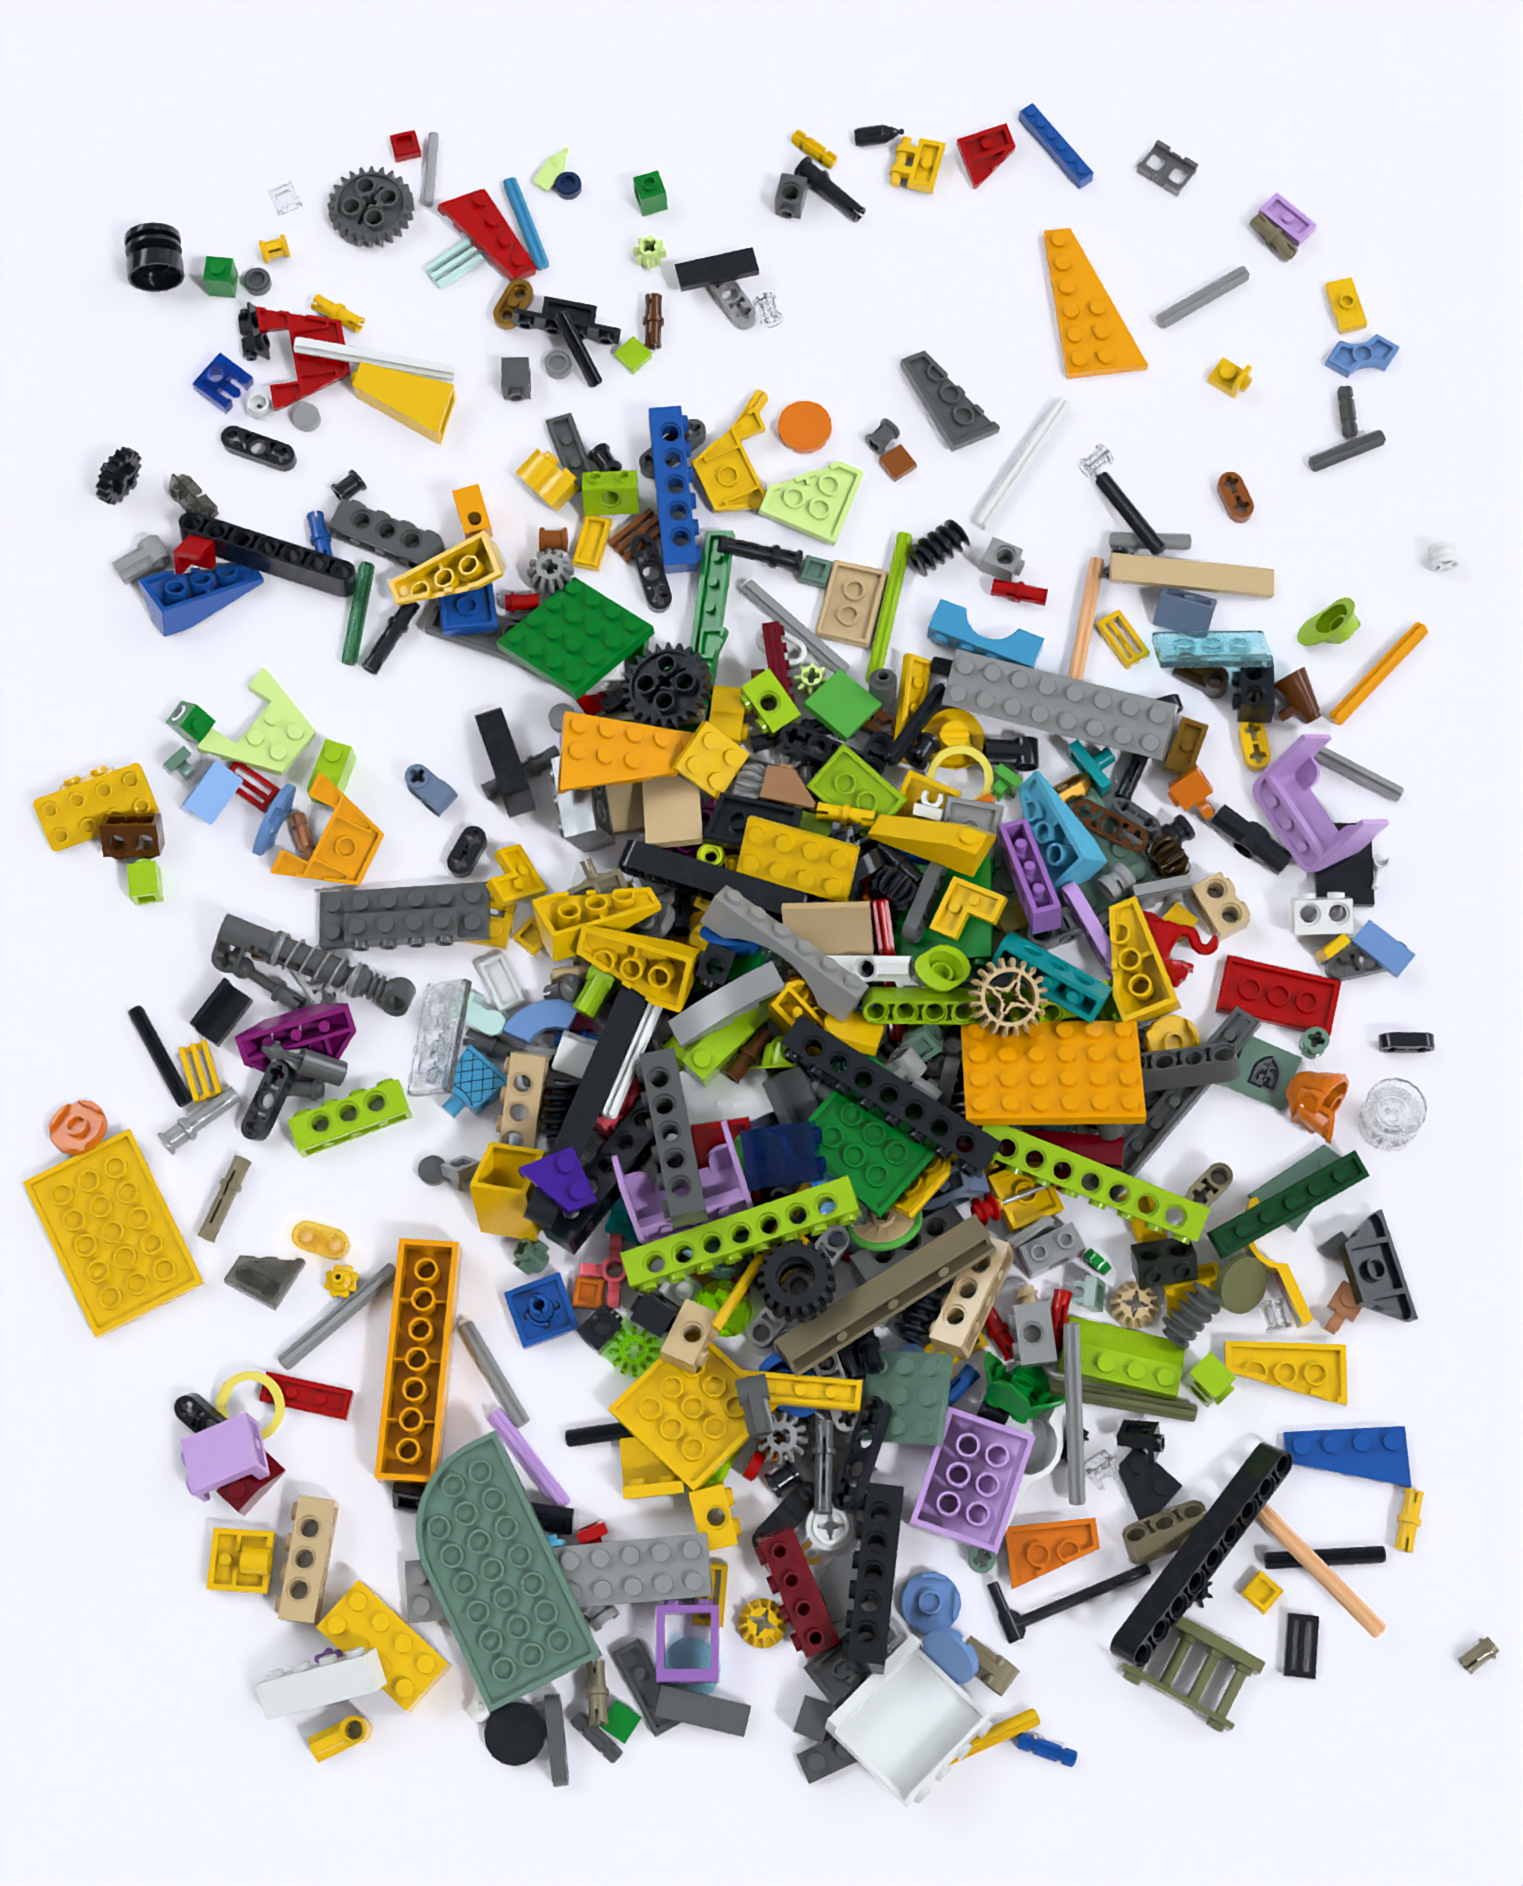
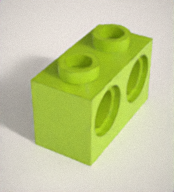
M1210 1351L1186 1375L1182 1382L1208 1408L1213 1402L1219 1405L1235 1389L1231 1384L1236 1377Z

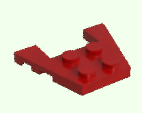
M260 306L255 307L260 334L283 330L289 331L298 380L270 385L274 412L350 376L349 362L294 352L296 337L345 345L341 320L307 314L306 316L291 314L289 311L267 310L266 307Z

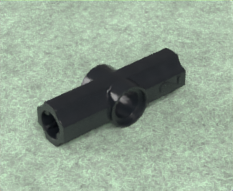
M1226 804L1218 810L1209 824L1233 842V847L1241 855L1248 859H1256L1276 875H1279L1293 858L1287 849L1270 838V834L1265 827L1258 822L1247 821Z

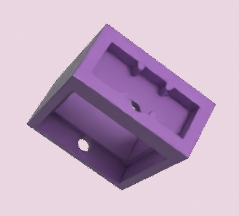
M671 1599L664 1600V1605H656V1682L658 1684L720 1683L719 1605H713L712 1599L694 1600V1605H682V1600ZM711 1614V1668L665 1669V1615Z

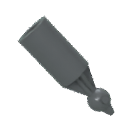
M274 1041V1044L261 1047V1050L271 1060V1064H276L277 1061L282 1059L294 1069L295 1073L338 1087L346 1077L348 1069L346 1061L306 1048L284 1051L280 1041Z

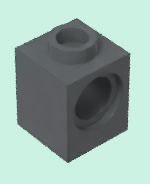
M781 173L775 197L776 215L786 219H801L808 192L807 177ZM787 197H794L795 199L789 200V199H786V198H787Z
M501 357V388L504 400L509 399L518 402L524 399H531V367L529 357Z

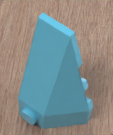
M1035 770L1020 785L1018 793L1023 816L1029 822L1057 894L1061 887L1071 881L1078 885L1090 880L1107 863V860L1096 840L1043 775Z

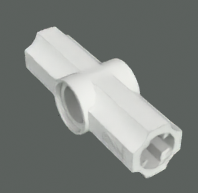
M874 954L826 955L833 958L850 973L860 977L863 982L913 981L915 973L913 956ZM866 961H870L874 966L872 976L867 975L863 967Z

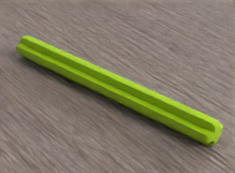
M901 531L897 534L865 677L867 684H869V676L873 671L884 669L909 556V546L912 542V535L908 532Z

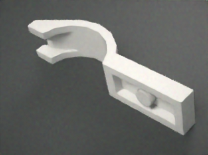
M1057 1407L1047 1410L1038 1419L1043 1425L1047 1436L1046 1452L1042 1460L1035 1467L1024 1471L1005 1533L1031 1481L1039 1480L1051 1473L1060 1460L1063 1450L1062 1410Z

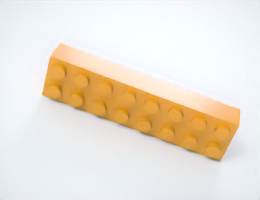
M399 1238L374 1479L379 1483L394 1484V1482L426 1486L432 1475L442 1464L463 1250L459 1242Z

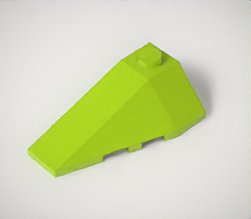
M775 995L760 1001L759 1007L734 1018V1023L681 1048L676 1037L673 1036L662 1049L674 1047L677 1063L705 1088L739 1053L738 1050L741 1046H745L757 1033L760 1027L763 1028L770 1020L768 1003Z

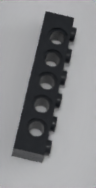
M641 1096L636 1099L627 1117L617 1123L614 1133L608 1141H604L599 1146L597 1154L592 1161L582 1167L592 1190H597L594 1194L597 1202L574 1212L579 1214L572 1219H568L569 1215L562 1209H559L551 1229L541 1225L546 1238L573 1255L577 1253L621 1196L615 1170L604 1173L607 1168L614 1167L611 1157L618 1156L624 1175L641 1171L652 1157L651 1146L656 1145L655 1136L649 1137L647 1126L640 1127L643 1123H646V1119L651 1118L650 1109L644 1110ZM663 1107L659 1110V1113H669L672 1108ZM626 1145H633L628 1150H622Z
M869 1482L867 1493L859 1509L864 1511L863 1521H857L855 1539L861 1540L860 1551L854 1550L852 1569H858L857 1580H850L848 1596L849 1599H854L853 1610H847L845 1629H851L850 1640H843L841 1659H847L846 1670L884 1675L904 1495L903 1486ZM875 1514H882L887 1520L877 1523L871 1517ZM879 1543L884 1549L880 1552H873L868 1548V1545ZM875 1572L880 1576V1580L876 1582L868 1581L865 1578V1574ZM865 1602H872L877 1606V1609L868 1612L861 1605ZM869 1632L873 1635L874 1639L870 1642H863L858 1638V1634Z

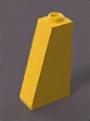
M360 362L358 370L354 371L351 377V386L354 389L356 398L434 443L441 444L457 398L454 384Z

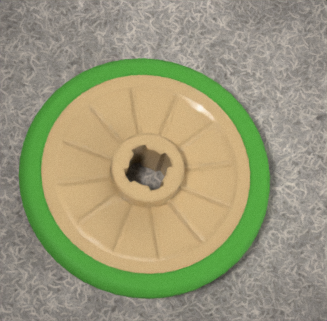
M859 1201L863 1216L857 1217L856 1222L845 1226L849 1238L856 1245L872 1251H887L903 1246L915 1237L922 1225V1211L920 1210L910 1220L888 1209L880 1219Z

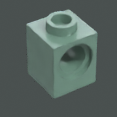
M910 1024L904 1028L901 1045L909 1043L923 1062H926L942 1051L945 1033L937 1024Z

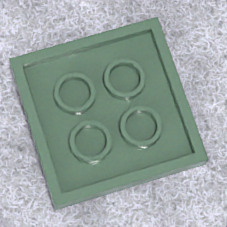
M880 1351L884 1369L881 1370L879 1368L880 1373L871 1375L866 1372L863 1402L868 1397L878 1396L891 1405L892 1414L882 1443L943 1447L954 1356L948 1353ZM874 1408L872 1413L879 1414L880 1408ZM868 1422V1426L875 1429L876 1425ZM871 1432L866 1433L861 1441L872 1442Z

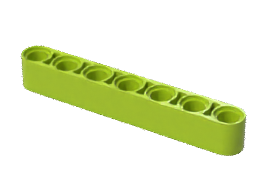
M870 987L861 998L864 1018L874 1024L971 1025L975 1023L980 1024L984 1019L983 1015L976 1019L972 1016L975 1012L979 1011L978 1006L970 1008L967 1005L964 1008H957L961 1004L977 1001V996H969L968 991H977L978 988H954L948 992H937L926 987ZM1019 988L1020 995L1030 1002L1029 988ZM1011 989L1009 992L999 993L1002 995L1001 998L1004 999L1003 1003L1005 1006L1008 1002H1018L1014 1000V996H1011L1013 994ZM985 992L986 1005H997L995 998ZM1039 994L1040 998L1047 999L1046 997ZM1048 999V1004L1038 1005V1008L1045 1011V1015L1034 1014V1017L1039 1022L1061 1021L1065 1013L1062 1006ZM873 1003H880L878 1007H870ZM904 1003L910 1004L904 1008L899 1007V1005ZM931 1004H939L935 1008H928ZM1048 1005H1055L1051 1009H1044ZM996 1007L991 1008V1009L988 1008V1010L990 1011V1013H991L993 1016H995V1014H996V1012H995ZM1012 1007L1008 1014L1004 1016L1003 1021H1016L1027 1011Z

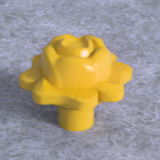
M336 1264L333 1267V1271L329 1270L326 1272L327 1280L324 1288L330 1291L331 1297L341 1296L348 1298L350 1292L357 1290L356 1282L359 1274L353 1272L354 1268L351 1265L341 1266Z

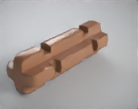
M295 812L289 816L291 827L295 828L293 834L299 852H303L301 858L309 861L314 852L313 848L316 846L310 828L306 826L308 824L306 815L303 812Z

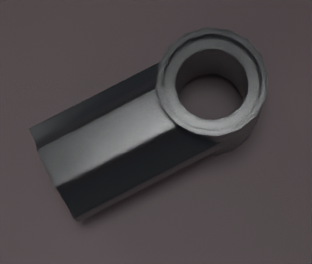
M1022 736L1014 740L985 739L983 742L982 753L991 765H999L1001 763L1004 766H1014L1015 770L1023 772L1034 771L1039 768L1038 739L1035 737Z

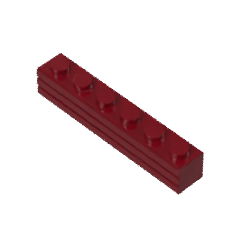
M779 621L761 623L768 668H770L795 704L794 694L790 692V687H793L792 678L788 677L787 670H790L789 659L786 660L785 653H788L787 644L783 642L782 638L785 635L784 625H781Z

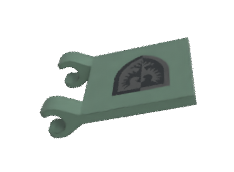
M1252 1036L1241 1049L1238 1057L1240 1075L1233 1081L1216 1083V1085L1227 1087L1281 1111L1286 1100L1285 1092L1289 1086V1081L1295 1076L1302 1057Z

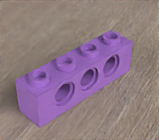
M1027 818L999 824V848L1032 934L1061 928V905Z

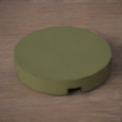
M1240 1254L1231 1257L1226 1267H1221L1215 1281V1293L1225 1303V1306L1221 1307L1235 1314H1244L1254 1309L1264 1297L1267 1288V1272L1264 1264L1253 1256Z

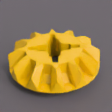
M758 1598L745 1605L738 1619L739 1632L745 1642L755 1648L765 1649L781 1641L785 1635L787 1623H784L778 1610L779 1604L770 1599ZM767 1610L769 1611L767 1621L771 1626L775 1627V1630L764 1628L759 1633V1636H757L758 1625L750 1617L761 1618Z

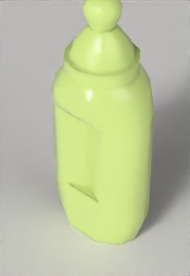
M567 147L548 158L533 181L537 188L544 192L552 188L556 178L565 169L566 154L569 153Z

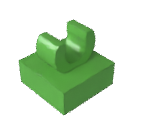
M1000 763L993 772L994 786L991 789L993 790L991 794L997 796L998 802L1001 801L1005 794L1014 799L1018 794V788L1023 783L1021 777Z

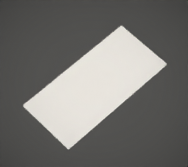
M738 1053L705 1088L686 1070L680 1071L689 1124L747 1116L752 1121L773 1112V1107L762 1085L769 1078L766 1069H749L739 1084L734 1083L724 1074V1071L739 1055ZM759 1056L760 1061L758 1062V1064H757V1065H752L751 1067H755V1066H760V1065H761L762 1059H761L760 1056ZM728 1099L723 1106L716 1107L714 1103L719 1100ZM744 1100L739 1107L732 1108L731 1103ZM643 1123L640 1127H646L647 1124ZM669 1134L665 1140L672 1141L676 1139L678 1135ZM626 1145L622 1150H628L633 1145Z

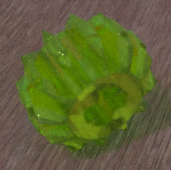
M632 1326V1335H628L625 1329H621L620 1333L623 1340L616 1337L612 1338V1343L619 1348L609 1349V1354L611 1356H618L612 1361L613 1367L622 1365L620 1370L622 1375L627 1374L631 1368L632 1377L637 1378L638 1369L642 1368L644 1373L648 1369L646 1364L652 1365L656 1361L651 1356L659 1355L660 1349L652 1347L658 1341L655 1336L647 1339L649 1335L648 1330L643 1329L641 1334L638 1335L637 1326ZM634 1345L638 1346L639 1351L643 1349L642 1352L637 1353V1358H632L630 1353L627 1354V1351H632Z

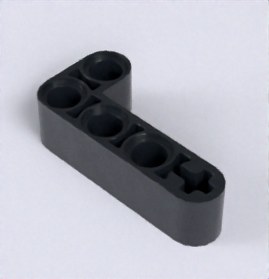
M498 707L474 715L509 819L536 810L532 793L502 708Z
M793 723L784 726L775 740L776 749L781 754L811 767H816L819 770L843 744ZM877 731L865 742L862 751L851 746L848 747L882 776L887 764L884 761V755L892 745L893 740L888 733ZM787 736L793 737L792 744L788 742ZM805 741L806 744H805L804 747L801 749L800 747H801V745L803 744L802 742ZM872 742L881 744L884 751H876L872 746ZM810 746H818L822 750V755L812 753Z

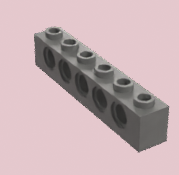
M671 1047L639 1054L641 1065L636 1066L638 1082H644L646 1088L645 1092H641L644 1110L650 1109L651 1118L646 1119L649 1137L655 1136L656 1145L651 1146L654 1164L660 1163L662 1171L656 1173L659 1191L665 1190L667 1200L661 1201L664 1218H671L673 1228L709 1221L675 1049ZM660 1080L667 1082L662 1087L654 1086V1083ZM663 1107L672 1108L669 1113H659V1110ZM668 1134L678 1135L672 1141L664 1140V1137ZM673 1161L683 1162L678 1168L669 1167ZM679 1188L688 1189L685 1195L677 1196L674 1194Z

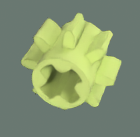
M652 235L643 239L638 238L639 247H633V255L637 257V266L643 265L648 271L656 266L661 267L660 258H667L666 249L663 248V240L657 241Z
M812 662L810 666H800L801 675L794 676V683L800 684L798 686V694L804 692L810 697L829 678L823 677L825 675V667L819 669ZM809 678H814V683H809Z

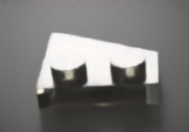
M239 1255L225 1276L224 1283L276 1311L306 1265V1262L302 1258L281 1260L278 1257L271 1256L257 1258L250 1255Z

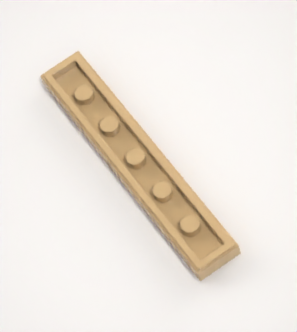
M1111 553L1109 582L1272 598L1274 596L1275 569Z

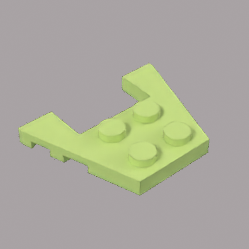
M263 667L250 682L248 689L269 703V705L237 743H234L212 728L198 744L197 752L203 755L212 754L221 757V760L228 762L233 760L247 764V767L283 776L316 736V731L268 670Z

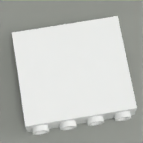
M913 1633L886 1659L884 1675L872 1673L827 1719L825 1729L906 1808L914 1801L920 1804L931 1791L928 1786L935 1779L941 1782L951 1771L952 1768L949 1764L956 1757L962 1760L973 1747L970 1742L977 1735L983 1738L993 1726L990 1721L995 1713L992 1708L986 1712L920 1650L921 1641Z

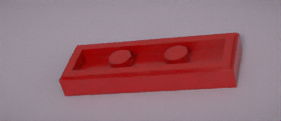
M266 1371V1375L271 1377L280 1387L285 1401V1408L347 1421L354 1396L353 1390ZM262 1385L259 1401L275 1405L271 1392L266 1386Z

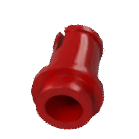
M511 591V594H505L506 611L514 613V610H535L539 606V593L514 594V591Z

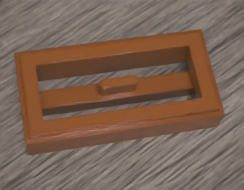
M649 507L608 540L609 546L628 563L632 560L630 550L627 553L624 550L631 545L635 536L645 534L656 525L657 528L649 536L654 541L660 537L658 515H655ZM648 519H651V520H649L645 525H643L640 529H638L635 533H633L629 538H627L624 542H622V543L618 546V544H619L621 541H623L627 536H629L632 532H634L637 528H639V527H640L643 523H645ZM640 542L639 547L636 550L643 551L648 546H645L643 542Z

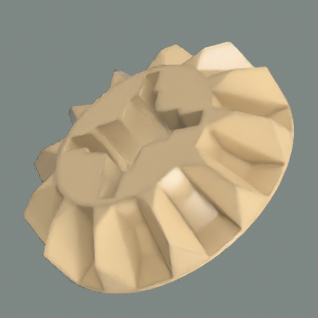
M1137 1281L1125 1282L1114 1291L1111 1297L1110 1308L1112 1315L1119 1324L1126 1328L1140 1329L1146 1327L1154 1320L1157 1314V1295L1154 1294L1151 1288L1139 1289ZM1135 1293H1137L1138 1302L1147 1307L1138 1308L1133 1317L1131 1306L1122 1302L1131 1301Z

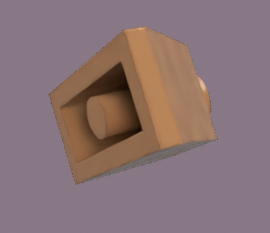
M778 763L777 766L768 764L759 795L761 800L799 808L816 814L818 812L817 804L798 773L794 770V767L785 763Z

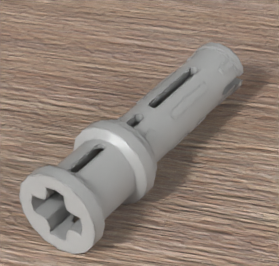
M230 1086L229 1089L208 1102L188 1118L180 1117L177 1119V1124L164 1133L159 1132L157 1136L171 1155H174L177 1148L188 1140H195L196 1136H198V1131L220 1117L235 1104L241 1102L242 1099L234 1088ZM221 1102H224V1104H223L222 1106H220L218 1109H216L215 1111H213V1112H212L211 1114H209L207 1117H205V1118L202 1117V1116L205 1115L207 1112H209V1111L212 1110L214 1107H216L218 1104H220ZM199 1120L197 1124H195L193 1127L191 1126L193 1122ZM183 1132V1134H181L179 1137H177V1138L174 1139L173 1141L170 1140L171 1138H173V1137H174L175 1135H177L178 1133Z

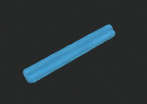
M515 177L507 178L503 181L504 189L532 261L538 271L547 269L549 267V260L518 181Z

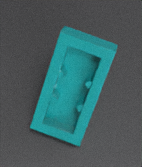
M1078 739L1068 745L1067 756L1080 773L1085 772L1088 774L1092 782L1091 787L1095 789L1100 798L1109 793L1111 782L1102 770L1116 761L1111 750L1105 747L1091 757Z

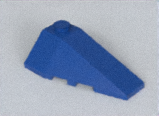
M239 564L219 565L216 570L201 572L200 567L190 568L191 573H183L182 575L174 574V570L162 571L138 579L152 621L164 637L192 628L264 583V578L258 570Z

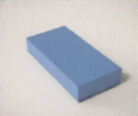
M1370 919L1351 941L1354 947L1396 979L1416 955Z

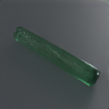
M362 561L358 568L357 586L353 595L342 653V663L349 666H355L358 662L375 565L367 561Z

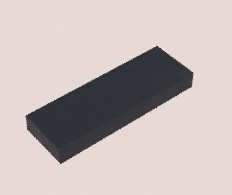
M753 247L675 264L681 292L759 275V267Z

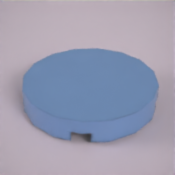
M934 1571L922 1572L911 1578L904 1586L900 1598L901 1613L907 1624L914 1630L924 1634H928L937 1626L951 1627L957 1620L961 1609L960 1593L955 1584L946 1575Z
M937 1626L923 1640L924 1653L956 1684L963 1685L969 1682L979 1670V1659L974 1647L970 1643L966 1645L962 1640L964 1636L959 1631L947 1626Z

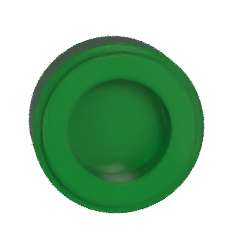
M1091 1248L1083 1255L1084 1261L1101 1276H1105L1112 1269L1110 1264Z

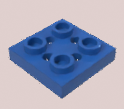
M560 1272L504 1292L524 1350L574 1332L579 1328ZM556 1302L560 1303V1308L558 1310L553 1309V1305L556 1308L558 1307V1304ZM546 1321H549L551 1323V1327L549 1329L543 1328V1326H549V1323Z

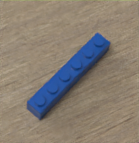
M1033 102L1019 111V122L1079 190L1092 182L1094 172Z

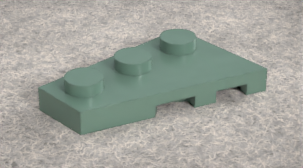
M1324 1144L1249 1193L1247 1197L1251 1199L1257 1196L1261 1203L1336 1161L1341 1156ZM1312 1209L1284 1225L1293 1232H1296Z

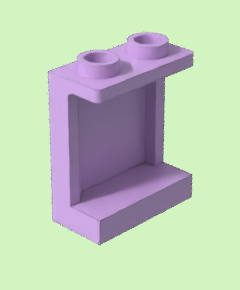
M246 1412L181 1439L183 1449L181 1460L187 1469L188 1475L186 1479L187 1489L192 1496H196L203 1502L210 1500V1491L252 1474L259 1480L270 1476L260 1424Z

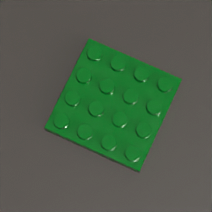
M573 577L571 582L564 585L565 589H559L497 640L496 643L498 650L573 699L578 700L652 637L655 632L653 625L578 578Z
M867 1054L865 1055L866 1057L870 1058L871 1060H873V1061L876 1062L877 1064H879V1065H881L882 1067H884L885 1069L889 1070V1069H888L886 1066H884L880 1061H878L874 1056L867 1055ZM859 1078L855 1081L856 1085L860 1088H867L871 1085L870 1081L866 1078ZM833 1090L791 1137L790 1142L834 1180L849 1176L857 1199L881 1219L936 1155L933 1154V1149L926 1144L918 1145L910 1140L907 1136L908 1133L899 1127L897 1129L889 1127L882 1121L883 1117L874 1111L868 1113L857 1105V1100L849 1095L843 1097ZM884 1094L880 1097L881 1101L885 1104H892L896 1101L895 1097L891 1094ZM908 1110L905 1113L910 1120L921 1118V1114L916 1110ZM942 1126L931 1128V1132L936 1136H943L947 1133Z

